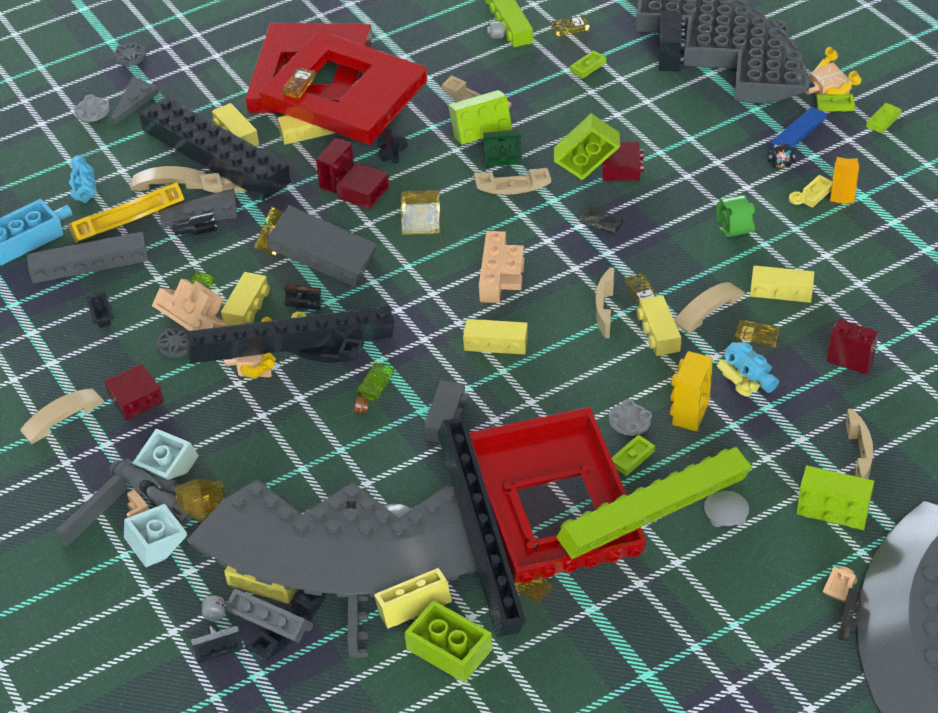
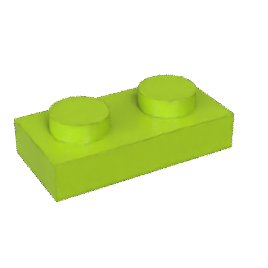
M593 50L572 64L570 72L583 79L606 64V57Z
M853 94L816 95L817 109L823 112L855 110Z
M885 103L867 121L866 127L883 134L901 115L902 109Z
M640 435L636 436L612 457L615 468L627 476L655 452V445Z

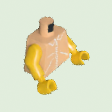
M828 47L825 50L826 59H822L810 74L809 91L805 92L807 95L812 93L816 95L849 94L852 85H859L861 83V78L857 71H852L847 77L833 62L829 63L838 58V53L836 50L833 52L832 47Z
M265 317L262 319L261 322L273 320H271L269 317ZM271 353L224 359L225 366L237 365L239 376L257 379L258 377H272L273 362L276 358Z

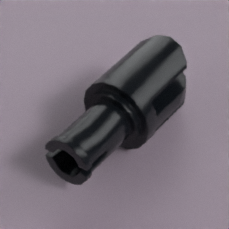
M212 212L192 216L187 222L173 224V231L176 232L174 233L175 236L190 232L194 235L217 231L218 228Z

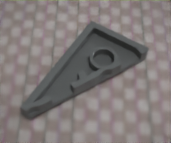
M133 76L111 117L113 124L116 125L159 94L158 87Z

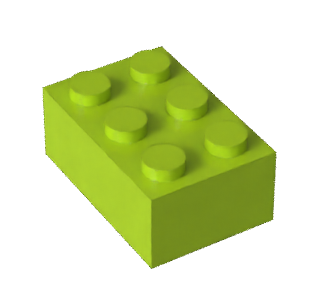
M499 90L448 105L454 139L462 145L483 139V133L512 130L507 95Z
M591 113L554 147V162L583 180L620 147V132Z
M806 465L800 486L797 515L864 530L869 513L874 480Z
M434 600L405 631L407 650L464 683L492 651L491 632Z

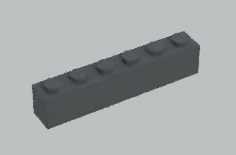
M143 232L27 254L28 270L33 284L149 261Z

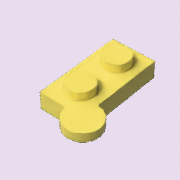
M818 175L803 188L802 193L798 191L791 193L789 201L794 205L804 203L813 208L831 192L833 181Z
M721 359L717 367L726 378L736 384L735 389L741 395L749 397L752 392H757L760 387L757 381H751L746 376H743L740 370L733 364L728 363L727 360Z

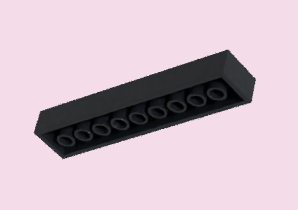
M168 97L161 99L139 113L144 132L213 172L219 173L220 176L262 200L267 199L291 183L288 164Z

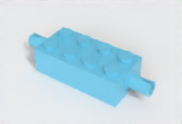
M39 199L1 217L0 266L63 236L60 221L73 215L70 207L65 205L52 211L42 199Z

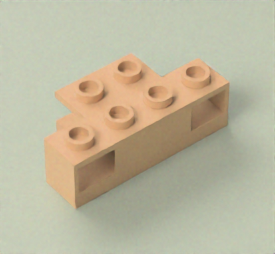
M486 231L479 280L480 302L500 303L501 289L521 290L522 288L521 272L524 271V246L506 245V232Z
M181 279L176 290L159 288L152 304L154 308L189 331L229 326L216 317L224 298L197 281H194L193 284L187 279Z

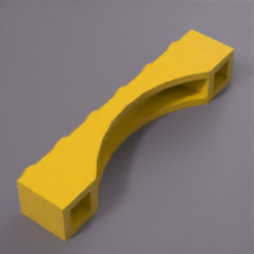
M176 182L120 206L72 222L68 227L75 243H79L162 209L179 204L184 200V197Z

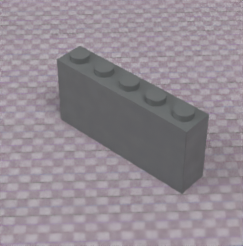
M290 205L269 233L267 248L273 252L284 255L291 260H295L354 287L373 260L377 244Z

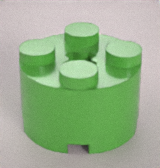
M745 195L724 198L717 202V221L722 222L723 227L720 230L724 237H733L755 231L752 215L755 213L754 205L748 202Z

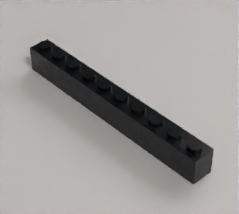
M385 306L186 331V351L189 363L191 364L339 345L343 343L344 338L364 341L393 338L394 318L390 307Z
M465 418L443 420L438 431V438L496 636L518 634L526 620Z

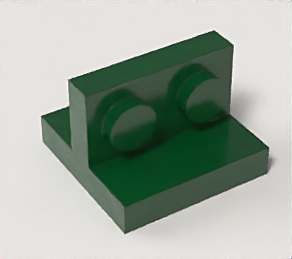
M520 130L483 133L486 167L522 164Z

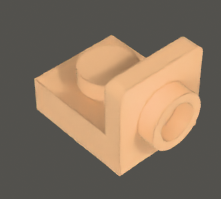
M135 489L127 493L129 499L127 506L130 510L127 513V518L149 510L148 505Z
M843 566L840 569L833 567L823 594L846 603L853 585H856L857 582L854 571Z

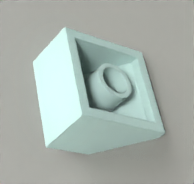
M155 429L132 464L170 480L188 473L199 455L190 442Z
M165 504L124 519V539L145 567L167 559L187 536V532Z

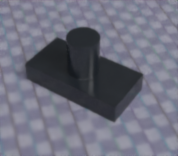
M210 626L207 628L205 636L191 640L198 664L243 650L237 626L221 631L218 626Z

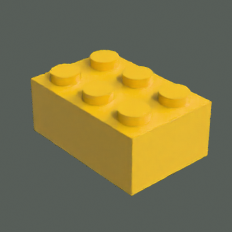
M688 351L685 358L680 360L679 372L674 374L671 386L674 387L671 394V401L674 403L670 409V416H673L672 425L693 431L698 430L710 400L713 357Z

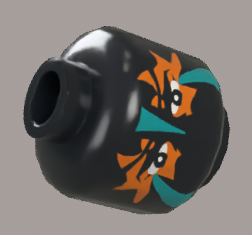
M774 144L771 151L767 152V160L771 162L772 167L775 169L790 168L792 163H795V148H792L790 144Z

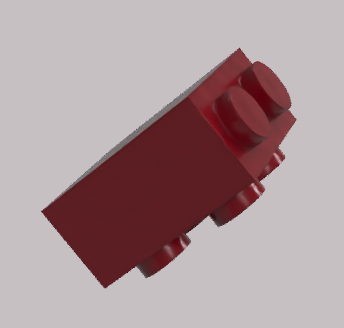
M335 138L316 159L320 189L336 194L337 182L354 165V153L350 142Z
M620 142V147L602 163V181L640 180V173H644L643 149H640L639 142Z
M355 163L336 184L338 199L370 210L389 189V178L386 172Z
M838 319L831 331L827 362L867 375L874 362L879 332Z
M142 364L104 381L109 398L126 421L164 403L161 388Z

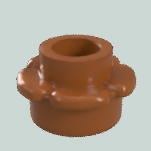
M365 395L364 397L357 396L353 412L358 413L359 416H361L362 412H367L369 401L365 400Z

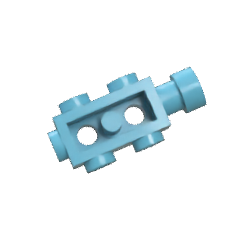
M77 155L71 160L74 170L70 174L69 184L72 187L70 195L75 200L87 203L90 198L95 196L97 191L94 171L87 164L85 157Z
M746 342L731 343L727 347L724 357L728 363L733 364L740 370L743 376H746L751 381H758L760 387L767 393L772 392L778 386L779 380L772 374H769L772 367L766 362L765 357L752 350L750 344Z

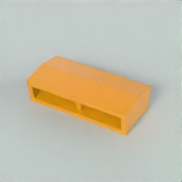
M837 157L834 167L831 202L854 203L859 172L858 158L846 159Z

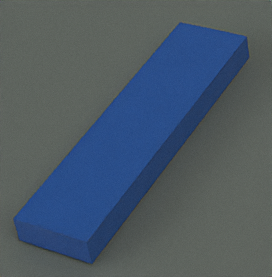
M814 107L809 108L772 140L769 148H772L774 144H790L792 148L795 147L827 118V113Z

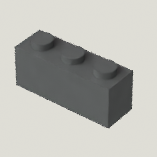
M440 380L424 425L425 441L440 443L438 431L443 420L463 417V405H467L468 402L465 384Z

